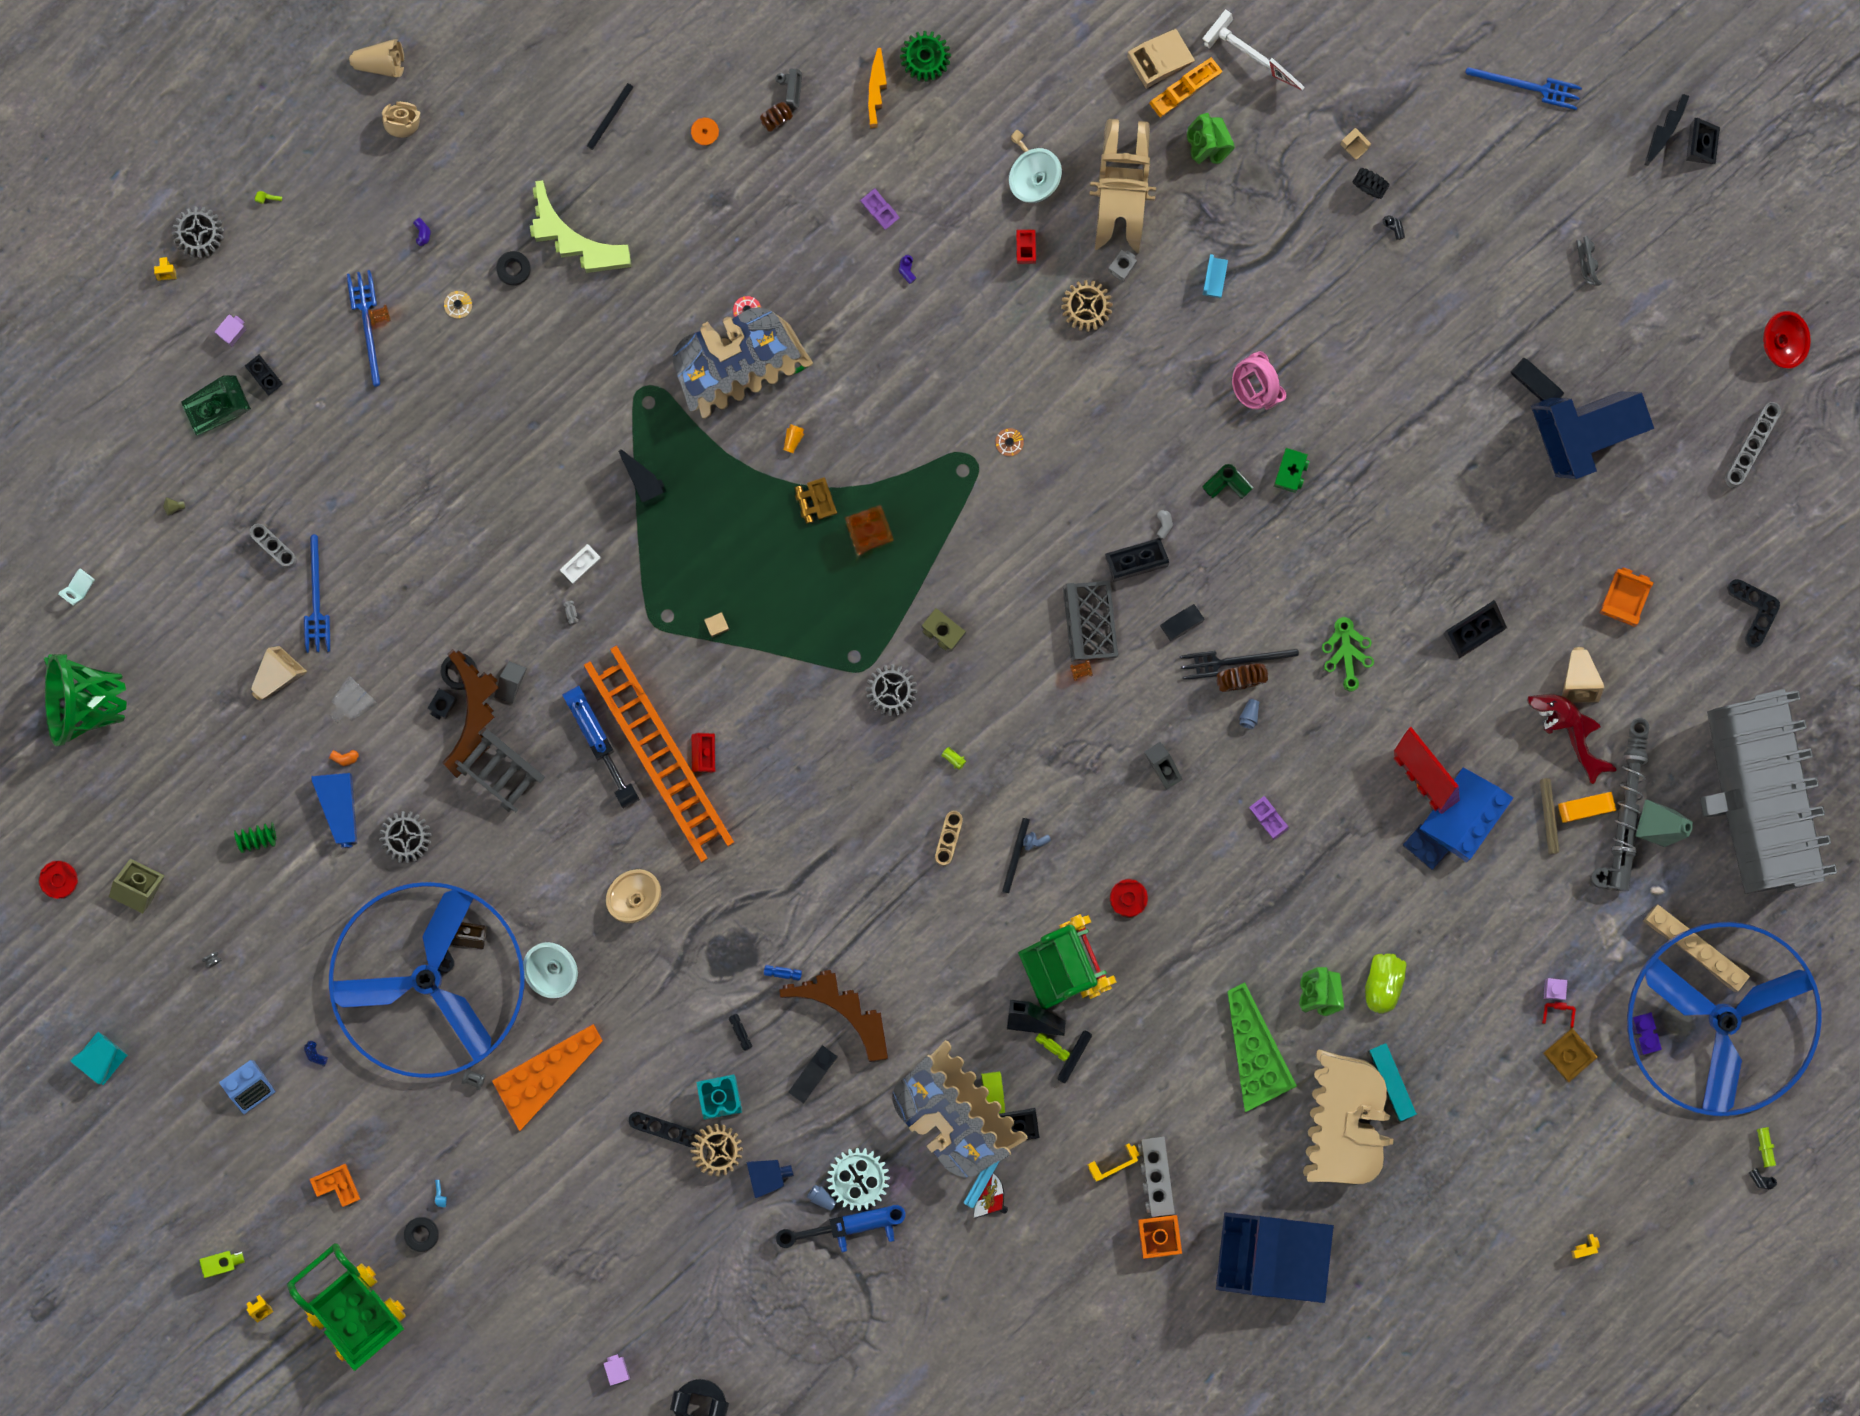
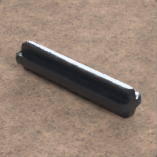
M1086 1030L1082 1032L1057 1077L1058 1081L1065 1084L1092 1037L1090 1032Z

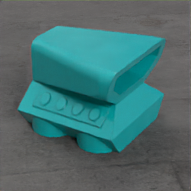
M98 1031L85 1048L70 1061L97 1084L104 1085L128 1055Z
M735 1074L696 1082L704 1120L742 1113Z

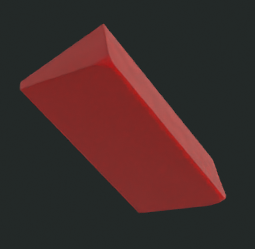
M692 734V772H715V734Z

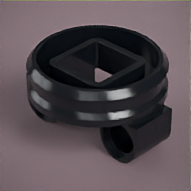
M692 1380L684 1384L678 1391L674 1390L670 1410L674 1411L675 1416H696L688 1414L692 1393L712 1398L708 1416H727L729 1402H726L725 1395L719 1386L709 1380Z

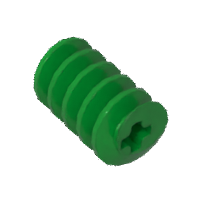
M271 822V828H268L265 823L263 830L256 825L255 832L251 827L248 828V833L241 829L240 835L234 830L236 844L241 853L246 852V847L249 852H252L254 846L257 850H260L261 844L264 848H268L269 843L272 847L276 845L277 837L273 822Z

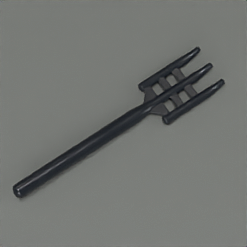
M1291 649L1231 657L1222 660L1215 656L1217 654L1216 651L1182 655L1179 657L1180 659L1194 658L1195 664L1181 666V669L1196 668L1197 673L1184 676L1182 679L1215 677L1219 673L1218 669L1220 666L1296 657L1299 655V650ZM1207 656H1212V662L1207 661ZM1203 657L1204 663H1199L1198 658ZM1213 666L1214 672H1209L1208 667ZM1204 667L1205 673H1200V668Z

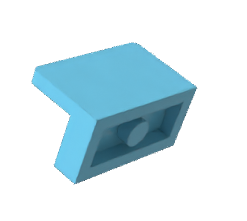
M1210 254L1202 295L1216 298L1222 297L1228 260L1214 258V255Z

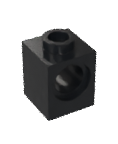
M439 688L428 706V709L431 711L430 715L438 720L441 717L446 719L457 699ZM439 701L446 702L444 710H437L436 706Z

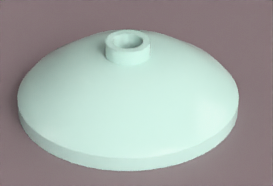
M1036 148L1025 152L1015 161L1010 171L1009 185L1012 193L1019 200L1026 203H1037L1045 200L1059 185L1062 175L1061 163L1057 156L1047 149Z
M544 942L535 945L527 952L523 961L525 979L536 993L547 998H560L574 988L578 977L577 965L572 955L565 948L555 943Z

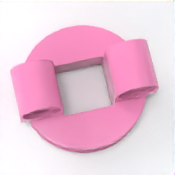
M1264 352L1253 353L1237 364L1232 376V385L1236 397L1243 405L1250 409L1265 408L1268 410L1286 399V392L1279 386L1278 375ZM1256 374L1263 387V390L1257 394L1248 379L1249 376Z

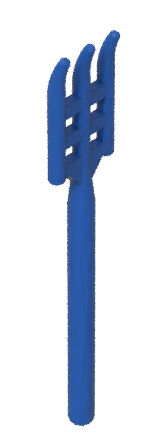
M1468 67L1465 70V73L1470 76L1539 91L1544 97L1542 102L1577 110V107L1564 103L1565 97L1576 100L1580 99L1573 94L1566 93L1567 88L1582 90L1578 85L1547 78V83L1540 86L1535 83ZM1551 83L1555 84L1554 89H1550ZM1559 85L1564 86L1563 92L1558 91ZM1549 93L1553 94L1552 99H1548ZM1557 95L1561 96L1560 101H1556Z
M368 270L369 285L363 286L360 272H357L359 287H353L350 274H347L351 309L355 310L358 308L362 311L373 386L378 387L380 385V378L368 313L371 306H377L373 278L370 270ZM370 289V293L364 294V290ZM354 292H360V295L354 296ZM365 298H371V301L366 302ZM361 299V303H355V300Z
M313 534L310 537L313 613L310 617L304 616L306 653H309V638H315L316 651L320 652V638L325 637L327 652H330V616H323L320 613L318 536ZM319 620H325V625H319ZM309 621H314L315 625H309ZM309 629H315V634H309ZM319 629H325V633H320Z

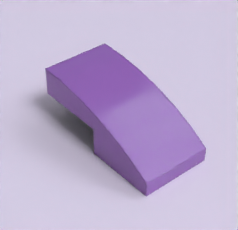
M875 188L859 200L885 230L900 218Z
M1265 796L1249 807L1273 840L1289 829L1288 825L1278 815Z

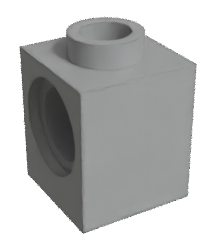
M1121 250L1108 268V272L1124 282L1137 263L1136 256L1130 251L1124 252ZM1122 260L1127 261L1129 264L1125 269L1120 268L1118 265Z

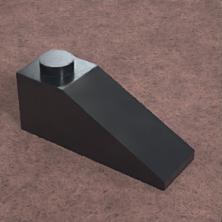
M822 1045L788 1093L804 1104L838 1056Z

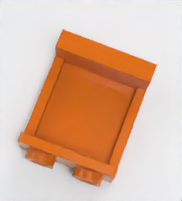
M1622 567L1615 571L1599 613L1636 627L1654 582L1650 581V578L1640 574L1636 576L1632 574L1633 571Z

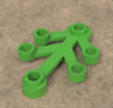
M1341 617L1335 622V633L1328 642L1323 643L1322 651L1326 654L1331 653L1334 648L1333 645L1340 637L1342 639V646L1331 660L1324 664V669L1326 672H1333L1336 669V664L1344 655L1346 678L1343 681V687L1345 690L1352 692L1359 686V681L1354 676L1352 655L1362 662L1365 668L1372 667L1374 659L1371 656L1364 655L1351 645L1349 636L1359 642L1362 649H1368L1372 642L1370 638L1363 637L1353 629V622L1349 618ZM1342 623L1347 624L1348 628L1346 630L1341 628ZM1363 640H1367L1369 642V645L1367 647L1362 645ZM1329 644L1331 650L1326 651L1324 645ZM1365 659H1370L1371 665H1366ZM1328 663L1333 664L1332 670L1327 669L1326 665ZM1349 680H1353L1355 682V685L1353 687L1348 685Z

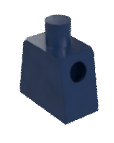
M778 1160L746 1162L755 1198L784 1187L783 1178L794 1176L792 1166L780 1167Z

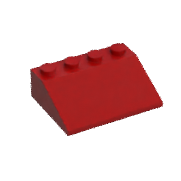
M1410 727L1394 749L1395 757L1393 759L1399 767L1403 766L1407 772L1405 774L1411 782L1415 781L1418 784L1417 789L1423 797L1426 795L1430 799L1429 804L1434 811L1438 810L1442 814L1460 801L1459 786L1414 729Z

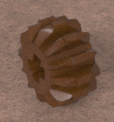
M781 102L764 112L760 116V120L764 128L768 132H772L791 120L793 115L785 102Z

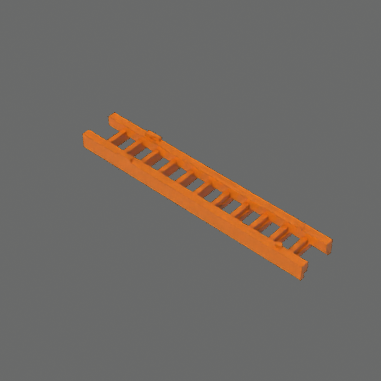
M616 645L610 649L618 662V665L615 667L613 665L599 676L590 661L584 664L701 863H703L708 858L701 845L720 834L728 847L735 843ZM622 669L629 681L608 692L602 681ZM632 686L638 697L618 708L612 697ZM642 702L648 714L628 725L622 713ZM652 719L658 730L638 741L632 729ZM661 735L667 747L647 757L641 746ZM671 751L677 762L657 774L651 762ZM681 768L687 778L666 789L661 779ZM691 785L696 795L676 806L672 796ZM701 801L706 811L686 822L681 813ZM711 818L716 828L696 839L691 829Z

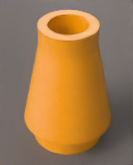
M790 424L786 430L783 450L794 454L795 449L805 435L803 434V428Z

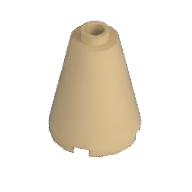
M393 39L355 50L350 55V65L359 71L390 77H401L404 71V67H401V61H404L402 44L397 42L398 39Z

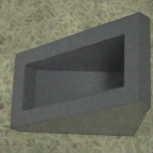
M509 661L499 678V688L496 690L494 697L513 704L527 668Z

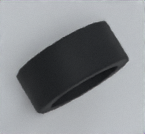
M462 653L466 657L464 661L469 666L472 664L477 669V665L473 661V659L470 656ZM448 656L441 664V677L446 685L452 689L463 690L465 689L463 682H454L448 675V668L453 663Z

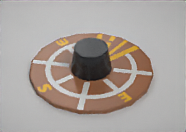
M1013 428L1002 430L996 437V447L1005 456H1014L1023 448L1024 439L1021 433Z

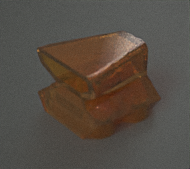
M881 505L845 518L858 556L864 554L869 549L894 541Z

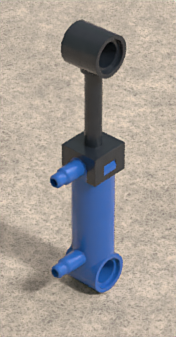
M580 686L563 693L562 695L597 761L603 758L619 789L614 793L622 808L624 809L639 801L640 799L632 784L625 785L609 754L613 753L614 750Z
M892 1205L829 1219L830 1225L800 1232L783 1229L777 1233L776 1242L782 1248H789L794 1245L796 1240L832 1233L833 1238L838 1239L841 1252H846V1235L885 1227L888 1241L892 1242L894 1241L892 1225H897L904 1221L905 1210L899 1205ZM893 1209L901 1211L902 1216L899 1220L891 1218L890 1213ZM783 1233L790 1234L791 1242L789 1244L781 1242L780 1237Z

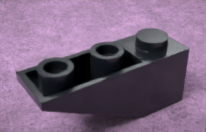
M1010 1000L1007 1030L1065 1036L1066 1021L1031 1002Z

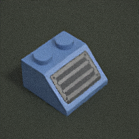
M254 1060L248 1061L219 1082L229 1098L243 1114H246L276 1092Z

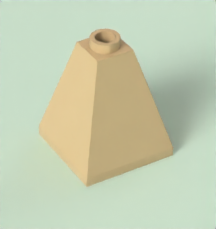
M280 646L268 648L252 685V695L260 701L261 699H267L305 675L307 671Z
M1576 647L1570 655L1562 696L1572 703L1599 702L1604 690V684L1588 650Z

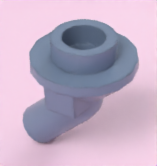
M1031 832L1025 836L1023 845H1025V850L1029 851L1034 847L1038 848L1047 844L1051 839L1049 835H1046L1037 840L1035 833Z

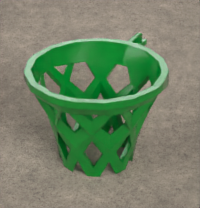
M49 654L48 657H44L46 666V720L51 741L56 747L65 745L66 742L87 731L124 721L125 716L118 713L126 710L127 701L116 697V695L126 691L125 683L119 681L123 677L122 674L83 666L68 660L67 654ZM64 698L65 702L64 708L60 707V699ZM101 707V708H104V709H107V710H106V711H102V710H99L98 708ZM60 713L64 714V719L61 722ZM79 721H83L79 727H75Z

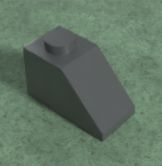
M1161 742L1144 751L1150 765L1166 790L1183 780L1169 752Z

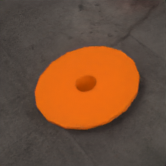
M703 117L693 123L691 135L696 143L709 145L715 142L719 136V128L714 120Z

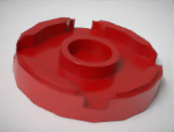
M52 861L41 870L39 885L48 897L64 899L76 890L78 874L69 863Z
M1121 880L1111 890V907L1120 916L1128 918L1137 916L1147 906V890L1137 880Z

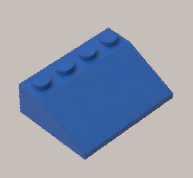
M1463 767L1454 779L1459 786L1460 801L1442 814L1438 810H1432L1420 827V830L1467 863L1513 800V797L1498 786Z

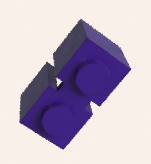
M1652 1012L1632 1017L1634 1035L1641 1033L1642 1036L1635 1039L1639 1054L1644 1055L1662 1050L1658 1034H1653L1656 1026Z

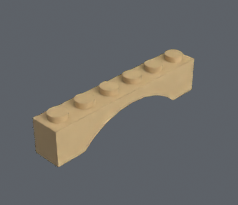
M1655 905L1643 920L1668 940L1689 930L1688 927L1659 905ZM1695 933L1674 943L1696 959L1733 992H1738L1750 977Z

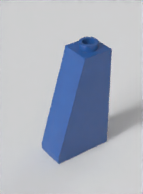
M352 774L311 776L335 843L341 845V848L353 847V844L357 843Z

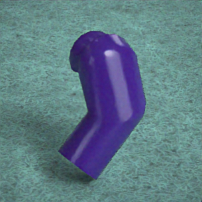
M905 255L900 260L899 272L909 284H912L917 279L911 272L913 258L910 255Z

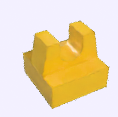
M159 258L160 266H154V274L157 280L177 279L176 270L173 265H170L168 258Z
M260 1295L256 1297L258 1302L255 1304L248 1302V1309H246L257 1323L273 1313L271 1306Z

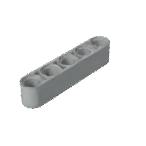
M1768 403L1758 415L1725 476V483L1729 487L1736 488L1745 480L1781 414V408L1777 403ZM1767 408L1774 409L1775 416H1769ZM1759 424L1766 427L1765 433H1761L1758 430ZM1749 441H1755L1757 449H1751ZM1740 457H1745L1748 460L1747 466H1743L1740 463ZM1731 474H1737L1739 482H1733Z

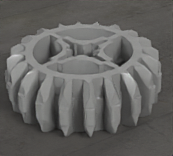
M197 206L194 207V212L187 208V215L181 212L180 214L183 218L175 219L179 225H173V228L178 230L172 232V235L177 237L174 239V243L179 244V250L184 249L183 253L185 255L190 252V256L193 258L196 252L199 258H202V252L209 256L208 250L211 249L212 252H215L216 249L213 246L220 247L221 244L217 240H223L224 238L219 234L224 232V229L220 227L223 223L221 220L217 221L219 217L217 214L213 215L212 210L206 212L205 207H202L200 212ZM200 218L210 221L213 228L202 226ZM193 220V225L190 228H185ZM198 226H199V229H200L202 232H199V235H198V238H197V235H196L195 233L197 232V229H198ZM184 236L194 238L196 246L186 243ZM211 236L210 240L203 245L204 238Z
M891 664V670H888L887 665H884V672L877 668L876 670L879 675L871 674L874 681L867 680V683L872 685V687H866V691H871L872 693L867 694L866 697L873 698L869 702L870 705L877 704L874 708L875 711L881 707L882 715L885 714V710H889L888 716H892V710H895L898 716V709L901 708L905 713V705L910 708L912 707L909 700H916L911 694H917V690L911 689V687H915L917 683H910L914 676L906 677L909 672L907 669L901 673L902 666H899L896 671L894 670V664ZM895 675L903 680L892 683L886 676ZM881 679L885 689L876 696V685ZM888 685L892 686V688L893 686L897 687L895 689V696L894 694L891 695L890 693L889 695L886 693ZM904 685H907L908 692L902 701L898 692ZM892 698L897 705H886L881 700Z
M402 811L400 818L397 813H394V821L390 817L387 818L390 825L383 823L387 830H380V833L385 835V837L379 838V841H386L381 848H389L385 854L390 855L393 853L391 856L392 860L399 856V863H402L403 857H405L406 863H410V857L417 861L416 854L423 857L424 855L420 851L422 849L425 851L429 850L424 845L425 843L431 844V841L426 840V837H431L432 834L425 833V831L430 829V826L426 825L423 827L422 825L425 824L426 820L422 819L418 822L420 815H415L413 819V812L411 811L408 813V817H406L405 811ZM407 822L416 824L420 833L410 832ZM401 823L400 832L390 836L393 828ZM405 831L408 835L413 836L406 843L403 839H400ZM421 839L419 845L410 852L411 842ZM391 842H401L404 853L396 851Z

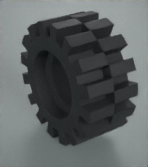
M1360 168L1352 181L1362 192L1364 191L1366 194H1370L1377 199H1382L1390 186L1387 180L1366 168Z

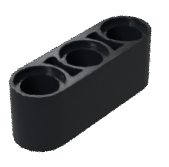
M1522 358L1510 371L1540 401L1549 398H1562L1564 392L1526 358Z

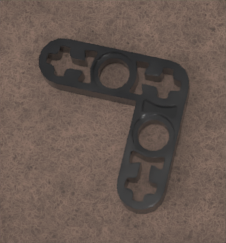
M1735 579L1728 584V593L1732 597L1758 609L1745 636L1746 645L1749 648H1757L1763 643L1780 609V602L1776 597L1742 580ZM1736 584H1739V588L1741 590L1745 591L1746 588H1748L1749 590L1745 593V596L1742 597L1744 593L1741 591H1738L1736 593L1733 592L1734 588L1732 587V585L1735 586ZM1750 592H1756L1759 595L1757 602L1750 601ZM1774 602L1773 605L1776 608H1772L1769 615L1761 613L1762 610L1763 612L1767 611L1768 605L1766 603ZM1760 617H1764L1768 622L1765 628H1761L1757 624ZM1756 630L1764 632L1763 635L1761 633L1758 634L1756 639L1759 642L1751 643L1752 640L1749 637L1754 636Z

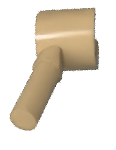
M1016 130L1011 135V140L1018 144L1024 152L1029 151L1021 141L1024 135L1019 130Z

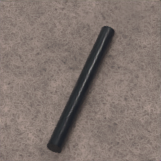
M626 84L590 139L587 147L591 150L594 149L634 88L631 84Z
M1022 818L1002 892L1010 893L1030 819Z

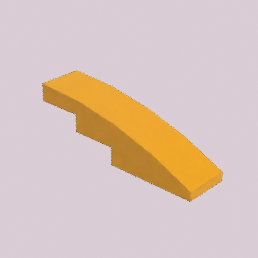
M877 48L869 82L868 110L870 129L878 128L875 109L882 108L880 90L887 89L881 48Z
M1210 57L1183 75L1180 80L1152 99L1149 104L1161 118L1205 87L1223 71L1213 58Z

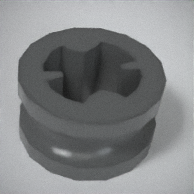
M214 952L202 959L203 962H206V968L222 961L221 958L217 957L218 952Z

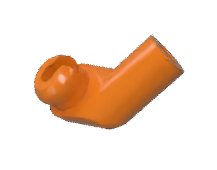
M333 750L329 758L342 766H348L357 761L359 754L357 751L351 750L349 753L342 755Z

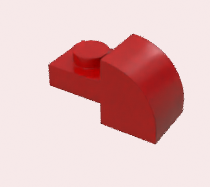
M1016 230L1017 264H1036L1035 230Z

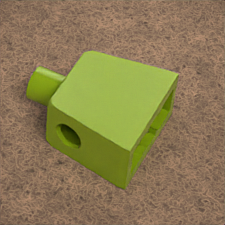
M230 1251L199 1259L204 1279L235 1270L234 1266L245 1263L242 1252L231 1254ZM226 1259L228 1265L221 1267L219 1261Z

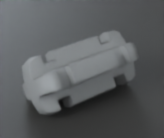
M573 601L564 602L569 624H575L579 621L576 618L577 613L575 606H573Z

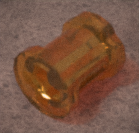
M383 305V308L368 310L372 326L386 320L388 322L391 321L387 305Z
M1085 660V663L1070 665L1074 681L1088 675L1090 677L1093 676L1089 660Z

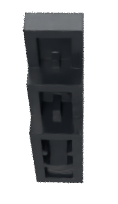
M1682 94L1676 111H1668L1664 126H1656L1644 165L1648 166L1655 159L1674 133L1684 113L1689 95Z

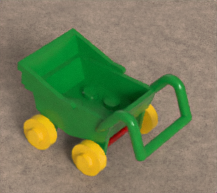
M1079 914L1070 918L1071 922L1068 921L1059 925L1060 929L1042 936L1039 942L1018 952L1038 1002L1044 1010L1062 1003L1079 993L1082 998L1088 996L1090 999L1101 995L1100 991L1104 993L1111 990V985L1117 983L1114 975L1106 978V970H1100L1086 936L1089 930L1085 928V925L1091 923L1089 915L1082 917ZM1080 936L1083 939L1085 947L1096 970V974H1094L1092 967L1089 963V960L1086 956L1084 948L1079 939Z
M334 1243L287 1283V1288L294 1301L308 1315V1318H306L313 1327L317 1326L320 1330L324 1327L326 1328L324 1333L337 1350L335 1352L337 1357L342 1362L345 1360L353 1371H356L404 1330L400 1321L406 1317L403 1312L405 1308L398 1300L394 1301L392 1298H388L384 1302L370 1288L377 1283L374 1277L376 1273L370 1266L365 1267L362 1263L355 1267L342 1253L339 1244ZM334 1252L338 1261L347 1271L310 1303L306 1302L298 1293L295 1284Z

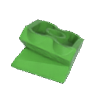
M1209 113L1201 114L1188 127L1187 140L1192 146L1191 157L1198 164H1201L1208 157H1210L1212 163L1220 164L1235 149L1234 142L1221 117H1210Z
M1317 967L1303 973L1300 981L1302 995L1299 1001L1303 1012L1306 1013L1317 1009L1318 1014L1329 1016L1344 1010L1340 973L1328 971L1327 967Z

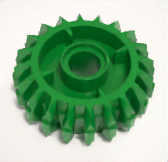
M923 31V36L916 32V38L910 35L909 39L911 42L905 40L904 45L906 47H901V52L905 53L900 55V59L904 60L901 62L902 67L907 66L905 72L912 71L910 77L913 78L917 75V81L924 77V81L928 82L929 76L934 81L935 74L941 77V71H947L944 65H950V61L947 59L951 58V53H947L950 47L944 46L946 40L940 41L941 35L939 34L934 38L933 31H931L930 36H927L926 31ZM926 52L931 57L928 60H923L920 55Z

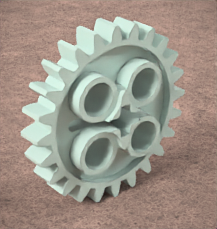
M856 1148L855 1153L849 1149V1155L847 1156L842 1152V1159L835 1158L838 1162L837 1165L831 1164L834 1171H828L832 1178L827 1179V1181L833 1184L828 1189L835 1190L831 1196L838 1195L839 1197L836 1202L838 1203L843 1200V1207L850 1204V1210H853L855 1205H857L858 1211L861 1210V1205H864L866 1209H868L869 1203L876 1206L874 1200L882 1201L879 1195H886L883 1187H889V1185L884 1183L885 1180L890 1179V1177L884 1176L889 1171L888 1169H882L885 1162H878L880 1156L873 1158V1151L867 1155L866 1148L862 1153H860L859 1148ZM860 1160H864L867 1163L866 1170L862 1172L856 1168V1163ZM849 1164L853 1166L859 1176L863 1175L862 1182L868 1190V1194L864 1193L859 1183L853 1182L855 1176L848 1167ZM844 1170L849 1171L851 1175L850 1180L847 1182L841 1181L839 1177L840 1173ZM869 1177H875L877 1179V1186L869 1188L866 1180ZM853 1187H858L861 1191V1195L858 1198L850 1196V1190Z

